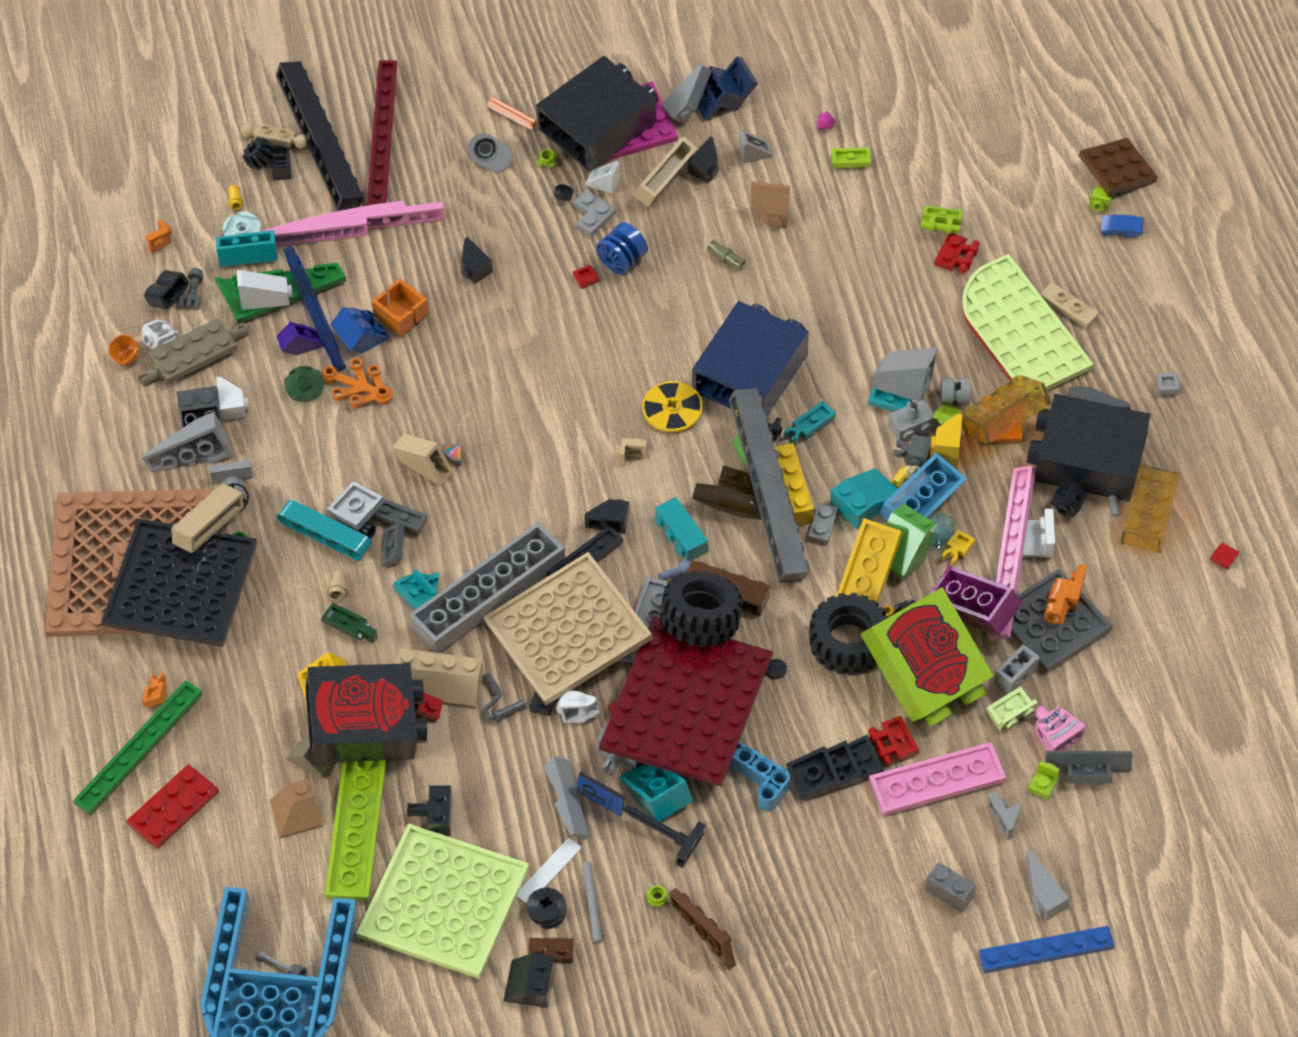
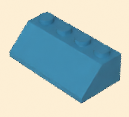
M936 452L883 503L879 515L888 521L891 513L904 503L928 518L967 478Z

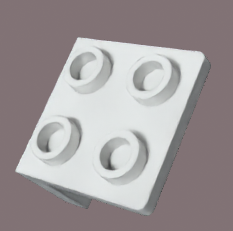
M1045 509L1044 517H1040V520H1028L1023 557H1053L1055 547L1053 509Z

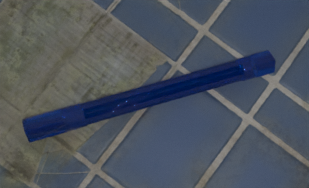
M289 246L283 250L288 266L333 367L337 369V372H340L346 368V365L340 354L338 344L299 255H297L295 248Z

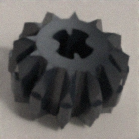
M257 137L255 140L252 139L250 144H247L246 149L243 150L242 158L250 168L260 170L262 167L265 168L267 163H271L270 160L274 157L275 149L269 140Z

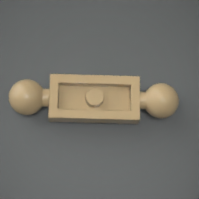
M244 123L241 126V134L246 138L254 136L255 140L257 137H263L269 140L272 145L290 148L292 144H295L301 150L308 147L307 136L304 134L296 136V131L260 124L258 128H255L252 123Z

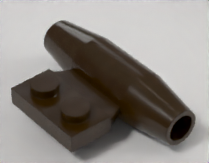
M723 465L718 485L696 483L692 499L718 511L747 519L762 520L748 472Z

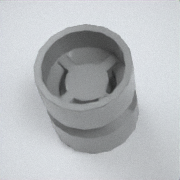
M941 378V404H953L954 401H957L958 404H970V378H958L956 381L953 378Z

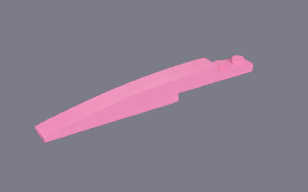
M396 201L314 216L263 231L274 230L278 247L368 236V229L445 220L443 202L404 207L403 201Z

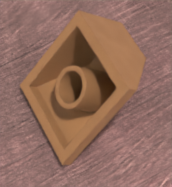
M751 181V209L767 226L787 228L790 210V185Z
M310 778L289 783L270 799L281 838L323 827Z

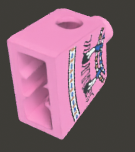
M1042 705L1034 711V715L1039 719L1036 722L1035 733L1047 751H1064L1084 737L1086 726L1062 707H1056L1049 712Z

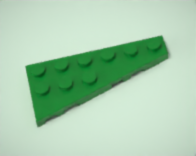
M338 262L314 265L313 268L308 269L296 267L292 271L284 272L283 269L256 272L286 277L287 285L292 286L293 297H289V304L346 281V276ZM232 275V278L222 279V277L215 278V283L238 324L283 307L276 306L242 310L237 275Z

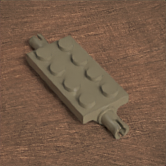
M216 318L148 352V356L154 366L152 369L139 374L138 379L143 387L157 379H164L169 384L237 350V344L234 340L249 334L248 329L244 323L230 330L225 329L220 320Z

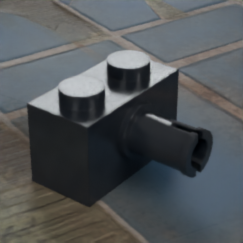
M429 785V801L427 803H407V817L427 816L428 830L445 836H451L453 803L451 785Z

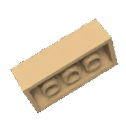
M399 648L396 664L411 663L412 679L423 680L424 693L443 700L442 704L476 708L484 674L483 659Z

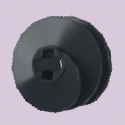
M548 887L535 890L527 900L528 916L542 928H556L566 917V900L556 889Z

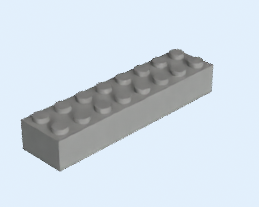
M537 522L410 613L411 629L435 653H440L483 622L485 615L526 591L547 575L546 571L565 558V548Z

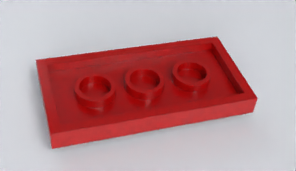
M187 764L126 820L127 825L158 850L219 793V788L190 764Z

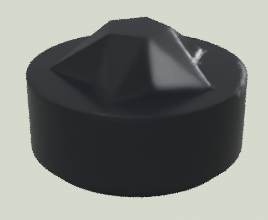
M559 184L555 187L554 196L557 199L569 201L573 197L574 190L570 186Z

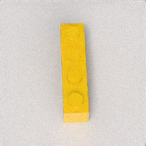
M794 443L776 446L774 449L778 452V464L783 470V482L788 488L789 503L793 506L794 521L798 526L812 523L814 508Z

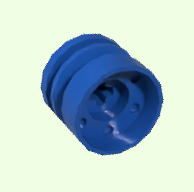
M620 222L611 230L610 235H606L596 244V251L607 268L614 273L624 275L634 265V262H638L648 252V245L642 234L635 227L626 222Z

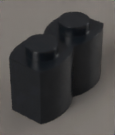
M165 270L158 276L156 283L147 288L144 297L149 306L168 309L175 303L177 296L186 291L189 282L184 273Z

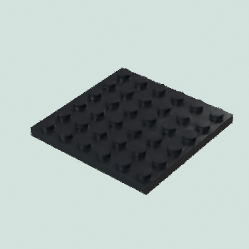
M138 518L103 615L102 625L224 647L258 544L257 539L216 532L197 550L191 553L172 543L171 528L174 524Z

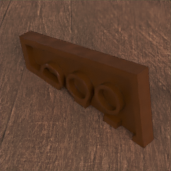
M676 888L670 891L669 896L673 908L689 926H694L695 931L703 941L707 939L713 953L717 957L719 955L724 957V965L729 970L736 966L730 935L726 931L722 932L712 918L708 919L700 906L692 904L686 893L682 894Z

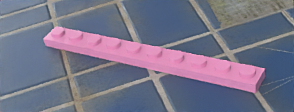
M1033 466L1013 469L996 578L997 583L1013 588L1016 594L1036 471ZM1013 617L1000 635L988 632L989 639L992 641L1010 638Z

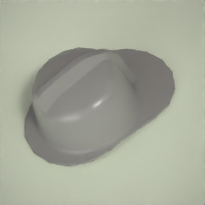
M479 133L470 139L468 153L475 162L493 172L502 171L509 166L511 152L509 147L503 142L486 133Z

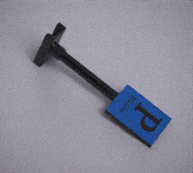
M581 771L578 774L577 793L620 817L624 811L632 818L672 839L675 844L681 846L675 864L682 868L684 867L705 834L703 832L706 828L705 824L698 821L689 836L681 831L677 832L635 807L625 804L624 795Z

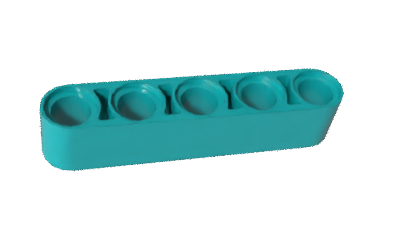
M288 500L277 515L278 521L283 525L357 561L363 558L372 545V541L366 535L293 500Z

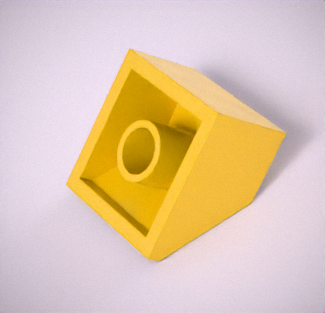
M962 414L955 415L936 428V436L931 437L930 458L937 452L956 470L958 468Z

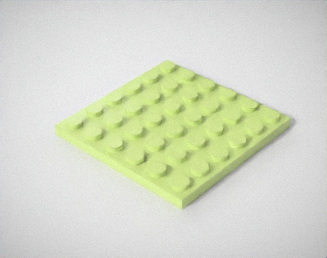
M408 823L356 935L358 938L480 979L527 875L529 863Z

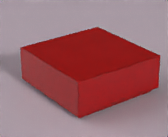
M590 264L573 271V277L581 289L599 282V277Z
M1221 542L1211 555L1210 560L1229 570L1239 556V551Z

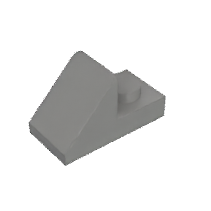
M997 792L988 795L987 806L1005 837L1009 840L1012 838L1018 822L1022 803L1007 809L1005 800L1003 798L1000 799Z

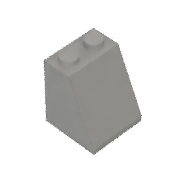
M938 348L890 351L886 358L881 359L879 369L876 368L873 380H876L875 389L921 401L932 382Z

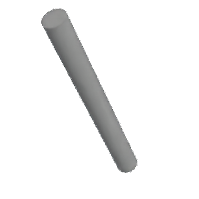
M591 862L583 863L593 942L599 944L602 943L592 865Z

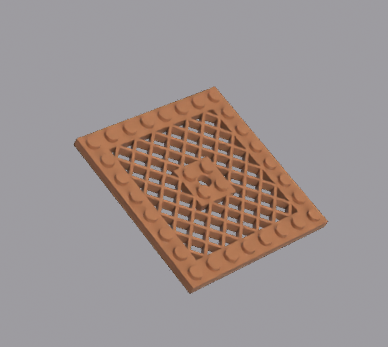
M214 489L57 493L45 626L46 636L142 634L141 632L103 626L101 622L109 601L105 597L112 593L133 533L132 527L136 524L138 518L143 519L148 514L153 517L151 521L176 524L202 500L208 497ZM170 513L173 518L166 522L163 518ZM129 514L132 519L125 523L122 519ZM88 515L91 520L84 524L81 520ZM109 515L112 519L105 524L102 519ZM118 523L122 527L115 532L111 528ZM96 524L101 526V528L96 532H93L91 530V528ZM77 525L81 527L78 531H76ZM108 532L111 535L105 541L100 538L104 533ZM125 532H129L131 536L126 540L120 537ZM88 533L90 535L89 538L85 541L80 539L83 534ZM75 541L79 544V546L76 547V548H75ZM97 541L100 545L93 550L90 545ZM106 549L109 554L102 558L99 554ZM86 550L89 554L82 559L78 554ZM93 558L99 561L93 567L88 564ZM74 559H75L78 563H76V564L73 566V561H74ZM112 559H113V567L108 563V562H110ZM104 566L108 571L101 576L97 571ZM82 567L88 570L82 576L77 573ZM93 575L97 580L90 585L86 580ZM72 576L77 579V580L74 581L73 583H72ZM111 576L113 580L112 584L107 581V579H109ZM82 584L86 589L79 594L75 589ZM104 584L107 588L99 593L96 588ZM93 593L96 597L88 602L85 597ZM71 594H72V595L75 596V598H73V599L70 601V596H71ZM102 601L105 606L98 611L94 606ZM79 602L83 603L85 606L79 611L74 608Z

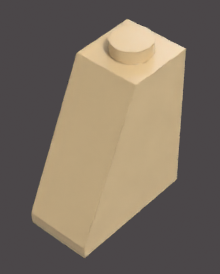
M404 433L392 446L400 462L437 485L441 486L453 473L440 446L436 442Z

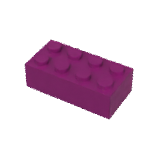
M950 565L930 592L932 593L943 587L962 622L996 635L1001 634L1022 604L1013 588Z

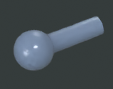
M683 560L679 563L678 567L659 573V580L664 581L687 572L691 561Z

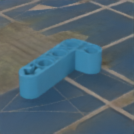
M739 742L730 767L761 785L758 790V805L762 810L771 811L777 807L790 789V774L786 769ZM781 780L784 781V783H777L776 781ZM765 796H771L772 798L766 799V798H764V797H765Z

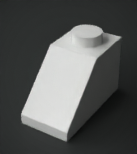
M216 377L222 421L246 418V410L249 409L248 398L243 397L242 389L222 377Z

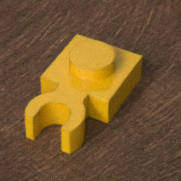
M957 530L948 541L947 549L942 553V560L944 561L947 557H952L951 565L954 566L958 561V555L964 558L974 546L975 539Z

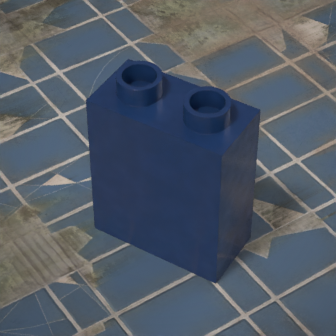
M738 301L692 368V388L700 396L731 409L729 398L734 390L757 388L759 395L763 399L762 407L764 413L768 417L808 356L809 331L797 320L788 319L785 321L771 315L762 305L752 304L750 306Z

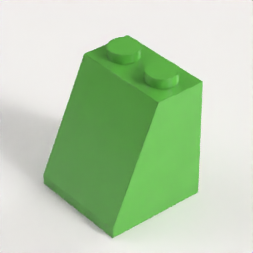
M904 503L891 513L885 525L903 531L890 569L891 573L902 580L926 560L937 526L936 523Z

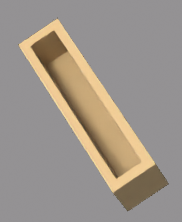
M682 136L640 184L633 196L649 207L685 166L697 150V147Z
M222 483L191 512H188L183 519L174 524L171 528L172 543L193 553L243 508L242 492Z

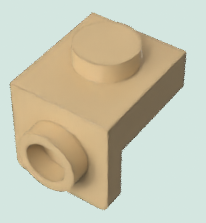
M622 438L621 446H617L616 457L620 458V465H625L626 456L646 458L647 440Z

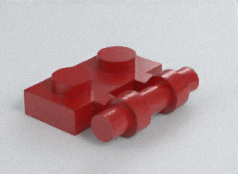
M954 233L948 234L935 259L934 265L953 271L955 266H958V271L965 274L972 265L973 257L979 252L980 242L973 240L972 244L966 245L968 238ZM962 253L966 254L965 257L960 258Z
M901 715L882 722V731L877 732L875 727L868 729L869 739L872 745L876 746L878 750L877 755L886 766L893 764L892 755L896 754L898 760L901 761L919 754V748ZM888 739L891 746L885 747L883 740Z

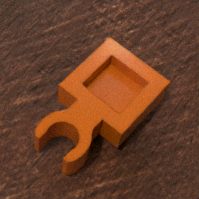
M162 671L158 678L155 674H152L150 678L151 685L145 687L142 703L146 708L165 702L168 686L165 684L167 677Z

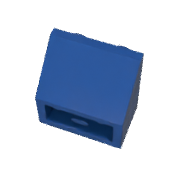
M342 307L330 324L350 351L364 353L389 339L384 326L378 323L374 318L375 315L367 309L360 310L354 307Z

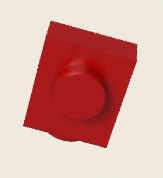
M424 693L423 704L414 705L415 715L418 714L437 721L440 718L443 700Z

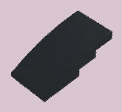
M868 735L862 736L850 743H847L845 740L828 749L823 746L786 764L802 801L847 789L869 780L870 775L885 772Z

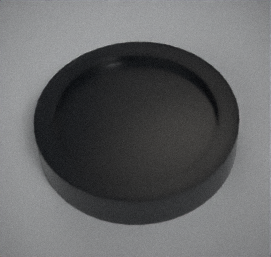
M772 659L767 675L773 679L784 677L787 672L786 663L780 659Z

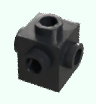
M1076 482L1060 484L1059 488L1055 491L1051 504L1062 516L1074 515L1081 510L1087 494Z

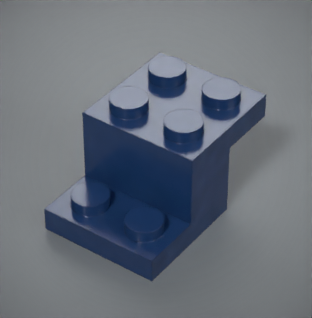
M736 56L726 70L709 66L712 72L697 108L704 119L710 120L720 107L737 110L758 85L757 80L742 57Z

